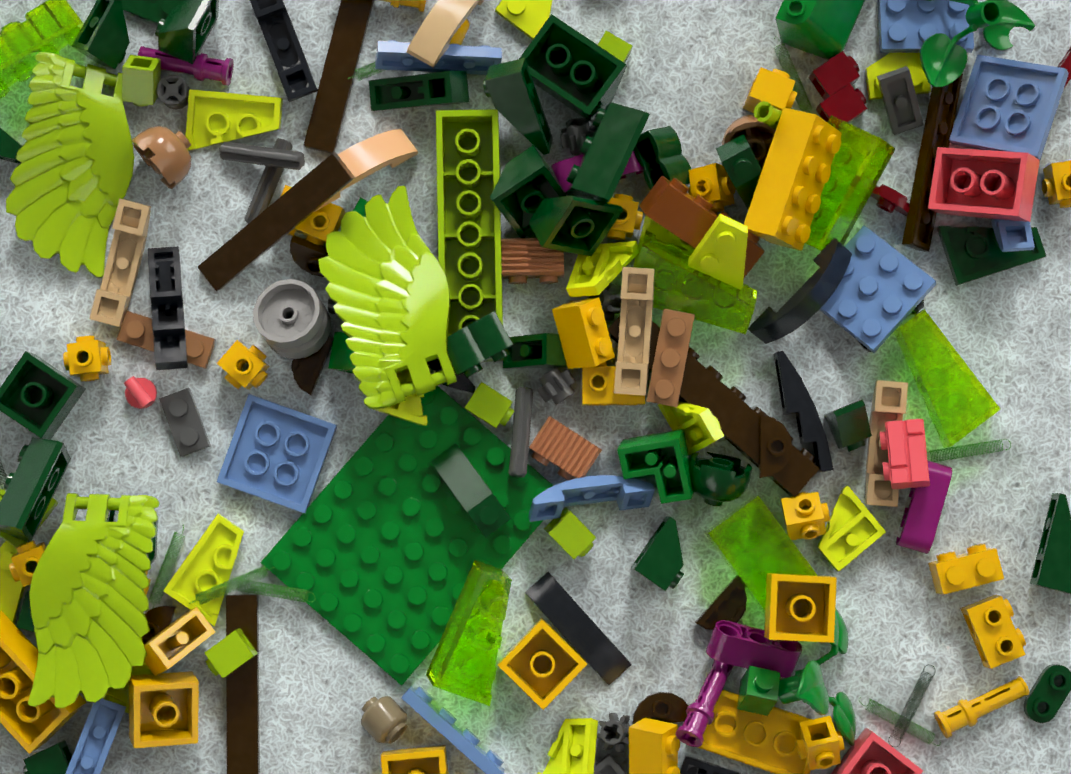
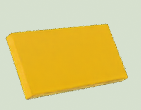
M722 690L713 709L714 720L710 725H707L703 734V744L697 748L774 774H810L811 770H809L806 758L800 759L796 740L801 739L799 722L812 719L775 706L768 716L738 710L739 694Z

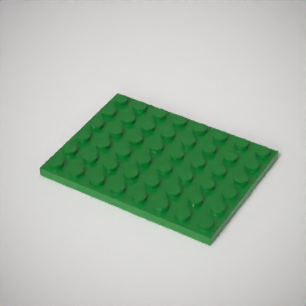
M435 386L436 390L425 393L424 397H421L423 415L427 416L426 426L388 415L311 503L306 513H303L260 562L267 569H270L269 571L287 587L307 590L308 601L306 603L401 686L543 522V520L529 521L528 516L532 500L543 491L554 486L529 464H527V474L525 477L517 478L510 476L511 448L439 386ZM455 443L512 518L486 538L431 463L433 459Z

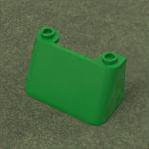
M784 0L775 18L780 40L782 43L825 59H831L845 49L865 0Z

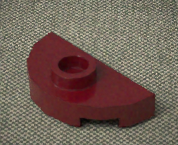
M871 180L863 182L859 191L878 201L876 205L889 213H893L895 210L907 217L910 207L906 196L884 184L878 187Z

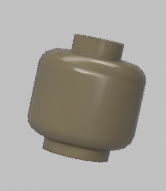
M384 696L379 699L373 697L362 707L364 714L361 718V725L378 743L388 742L391 744L395 742L408 727L405 724L407 714L390 696Z

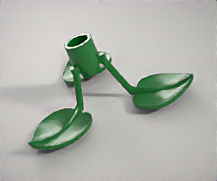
M949 0L970 6L965 15L969 27L955 35L952 40L942 33L929 36L925 40L920 51V61L928 83L932 87H943L955 81L963 73L967 63V52L963 47L956 45V43L969 33L983 28L984 39L992 48L1007 50L1013 47L1009 40L1011 29L1014 27H1024L1030 32L1035 27V24L1019 7L1007 0H986L979 3L977 0Z
M835 608L834 643H830L832 645L830 652L816 661H808L805 668L795 671L794 676L780 679L778 697L783 704L802 700L819 715H826L828 713L830 703L834 707L833 718L838 730L849 745L853 746L855 745L856 717L853 705L848 696L843 692H838L836 698L829 697L819 666L837 655L838 651L841 654H846L848 650L847 627L841 614Z

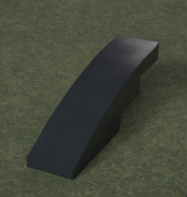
M179 246L148 248L156 370L188 368Z
M784 351L774 353L783 415L796 414L800 444L813 443L814 455L817 459L816 466L820 468L817 473L834 470L825 431L816 406L802 378Z

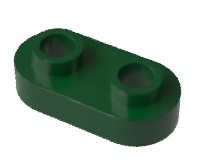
M1052 664L1042 671L1024 701V711L1028 718L1038 723H1046L1055 717L1071 691V671L1067 667ZM1057 675H1061L1063 679L1060 686H1055L1054 678ZM1045 702L1046 710L1039 713L1037 710L1038 704Z

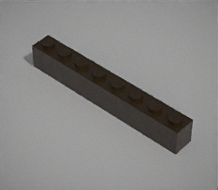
M620 316L608 328L609 336L616 343L619 340ZM653 321L648 369L650 373H652L660 327ZM689 347L679 398L685 403L709 408L712 415L718 419L724 438L759 468L760 415H768L758 407L754 409L749 407L744 402L746 396L736 387L732 386L729 389L721 382L723 376L710 365L705 368L697 361L700 356ZM792 445L790 460L785 467L773 476L768 477L790 497H795L820 468L814 464L817 459L804 448L799 451Z

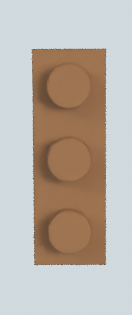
M669 309L663 310L646 402L673 407L678 406L695 314Z
M126 310L116 340L154 352L152 318ZM185 329L188 363L206 369L216 339Z

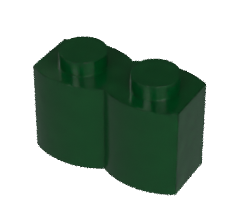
M666 126L642 133L633 151L638 162L644 167V178L649 190L653 188L661 176H664L669 181L676 178L686 186L690 185L688 170H691L687 159L682 155L681 143L676 131L671 126Z
M495 311L447 337V354L457 376L464 373L466 378L483 370L481 363L491 358L495 363L511 354L509 348L514 346Z

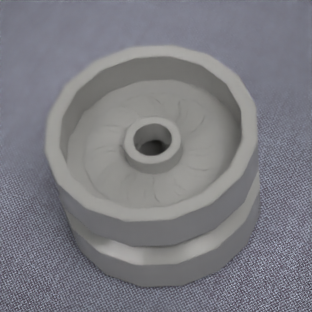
M294 279L277 281L268 286L258 296L253 308V320L257 330L270 348L281 357L299 359L314 354L326 343L331 331V317L326 307L319 299L315 290L303 281Z

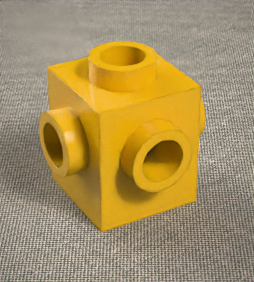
M1071 160L1051 163L1043 169V195L1045 198L1048 197L1049 205L1059 204L1060 208L1071 207Z
M713 163L688 170L690 180L688 193L696 198L699 194L713 205L711 210L716 213L723 211L724 206L735 204L733 194L736 188L723 165Z
M615 194L614 198L612 197L607 202L608 204L621 206L623 212H626L627 215L623 220H616L607 233L608 238L625 240L626 237H632L634 229L640 230L643 212L637 211L639 202L632 201V196Z
M95 336L76 337V343L67 344V352L63 354L65 369L70 371V375L80 377L81 382L99 380V375L109 374L108 365H111L112 361L110 349L106 347V343L95 340ZM82 352H87L89 355L85 363L82 360Z
M236 340L217 362L228 373L224 378L238 390L241 386L248 390L252 386L258 388L267 378L268 373L265 371L270 367L264 362L267 356L254 345L248 348L239 340ZM248 362V369L243 371V365Z
M802 492L795 497L781 499L789 541L802 538L814 539L819 535L826 534L825 522L830 521L827 502H820L818 492Z
M33 540L16 547L17 553L11 557L13 563L9 564L10 572L15 582L20 580L23 587L31 584L34 573L28 570L26 564L28 561H35L38 564L46 549L45 542L36 545Z
M831 716L799 722L801 739L796 740L797 750L800 759L806 758L809 770L826 769L833 765L841 764L840 750L845 749L840 731L835 730Z

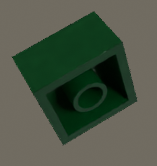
M25 351L0 387V411L41 439L51 440L86 388L36 354Z

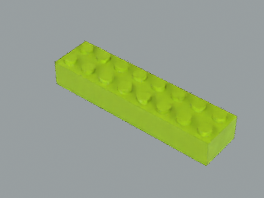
M496 109L436 110L438 261L446 275L450 292L448 337L494 311L503 325L501 212L490 198L500 178L499 113ZM491 358L485 362H493V360Z

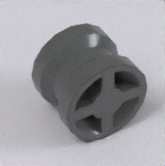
M168 75L158 83L157 94L165 106L178 110L188 105L190 88L181 77Z

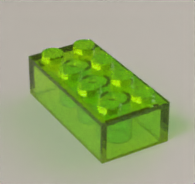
M759 495L750 498L705 532L711 543L743 583L745 589L764 614L767 573L817 575Z

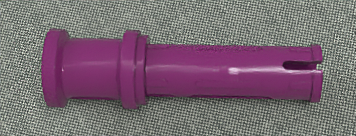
M141 46L138 56L161 59L162 70L194 75V78L199 81H204L205 79L221 81L226 86H229L231 83L234 61L231 58L219 60L208 58L207 54L201 53L197 55L194 63L190 64L156 49Z
M714 660L696 701L686 709L687 717L683 725L679 726L676 730L677 738L684 744L691 747H700L703 744V734L707 725H710L714 720V706L734 665Z

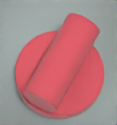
M133 376L124 382L126 386L125 397L131 406L144 409L155 402L157 389L149 379L135 378Z

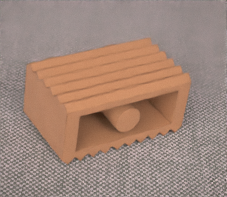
M537 238L501 239L502 279H508L509 284H526L527 278H539V283L553 284L558 283V278H564V251L542 248Z
M550 416L529 446V449L534 451L531 455L532 458L546 467L549 462L560 468L557 474L567 481L585 477L602 451Z

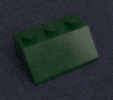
M552 14L519 58L526 59L535 85L582 117L588 119L591 123H593L599 108L605 109L613 101L627 67L624 62Z
M612 102L605 109L600 107L592 125L596 126L592 138L586 136L579 153L583 154L579 166L573 164L566 181L570 183L567 191L584 199L604 203L609 202L650 114Z
M32 437L29 445L25 444L22 447L18 456L20 464L15 473L11 472L4 484L6 492L0 502L1 532L26 542L32 541L71 459L64 443Z

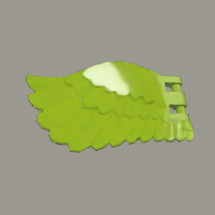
M398 186L392 193L388 203L384 201L380 194L373 196L365 205L366 217H363L357 211L346 212L341 220V231H333L327 235L326 250L328 256L318 259L320 273L329 281L325 290L331 300L337 303L333 308L336 315L344 321L340 325L343 333L350 337L345 342L348 348L354 352L350 355V359L355 366L352 371L355 378L360 382L359 390L367 397L364 399V404L370 409L390 407L406 401L405 397L416 393L419 396L436 390L435 386L446 382L449 385L457 382L447 354L450 292L446 275L415 227L405 186ZM438 358L442 370L431 374L427 362ZM408 369L412 381L400 385L396 373Z
M67 493L63 521L42 554L31 581L29 596L31 616L38 647V661L28 705L36 707L45 703L49 698L54 697L55 707L65 708L74 703L80 693L83 694L86 701L96 703L106 696L111 687L114 689H124L132 677L133 667L144 665L147 653L142 637L149 632V627L143 612L149 610V601L143 589L150 586L145 571L151 569V561L147 553L153 551L151 539L157 535V529L154 525V522L158 520L155 508L160 505L157 498L148 495H121V498H111L110 494H90L89 497H81L78 493ZM78 509H87L85 521L75 520ZM110 510L119 511L117 522H107Z

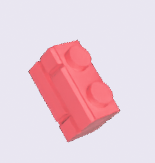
M910 419L886 422V431L880 432L881 450H888L889 462H883L884 481H891V488L894 490L930 486L924 420Z

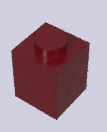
M844 51L813 70L808 78L823 100H826L848 84L853 85L860 77L858 73L860 69L856 61L851 56L847 57Z
M848 84L821 102L815 110L823 120L837 130H840L861 116L868 108L865 105L867 101L863 93L858 88L854 89L851 84Z

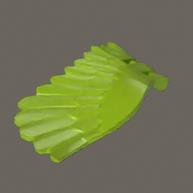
M39 52L35 55V60L39 64L32 69V74L35 77L29 82L28 86L32 93L29 94L27 102L33 107L26 113L24 118L30 125L23 130L21 135L26 142L17 152L16 159L21 163L14 169L10 177L15 188L6 199V212L16 216L14 227L18 238L26 242L31 240L34 251L40 258L50 259L59 254L60 263L69 271L76 273L81 265H85L90 273L97 278H101L104 275L109 227L116 215L119 199H124L133 176L134 167L133 144L122 100V73L118 72L117 75L108 73L102 67L91 64L83 66L75 64V60L64 58L54 53ZM72 76L83 78L82 89L70 86ZM103 84L114 87L113 97L101 94Z

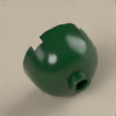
M699 452L691 455L689 474L692 488L697 495L704 498L706 504L722 506L723 502H731L739 498L746 491L752 473V466L749 463L745 468L741 466V459L711 452H707L713 457L710 459L698 458Z

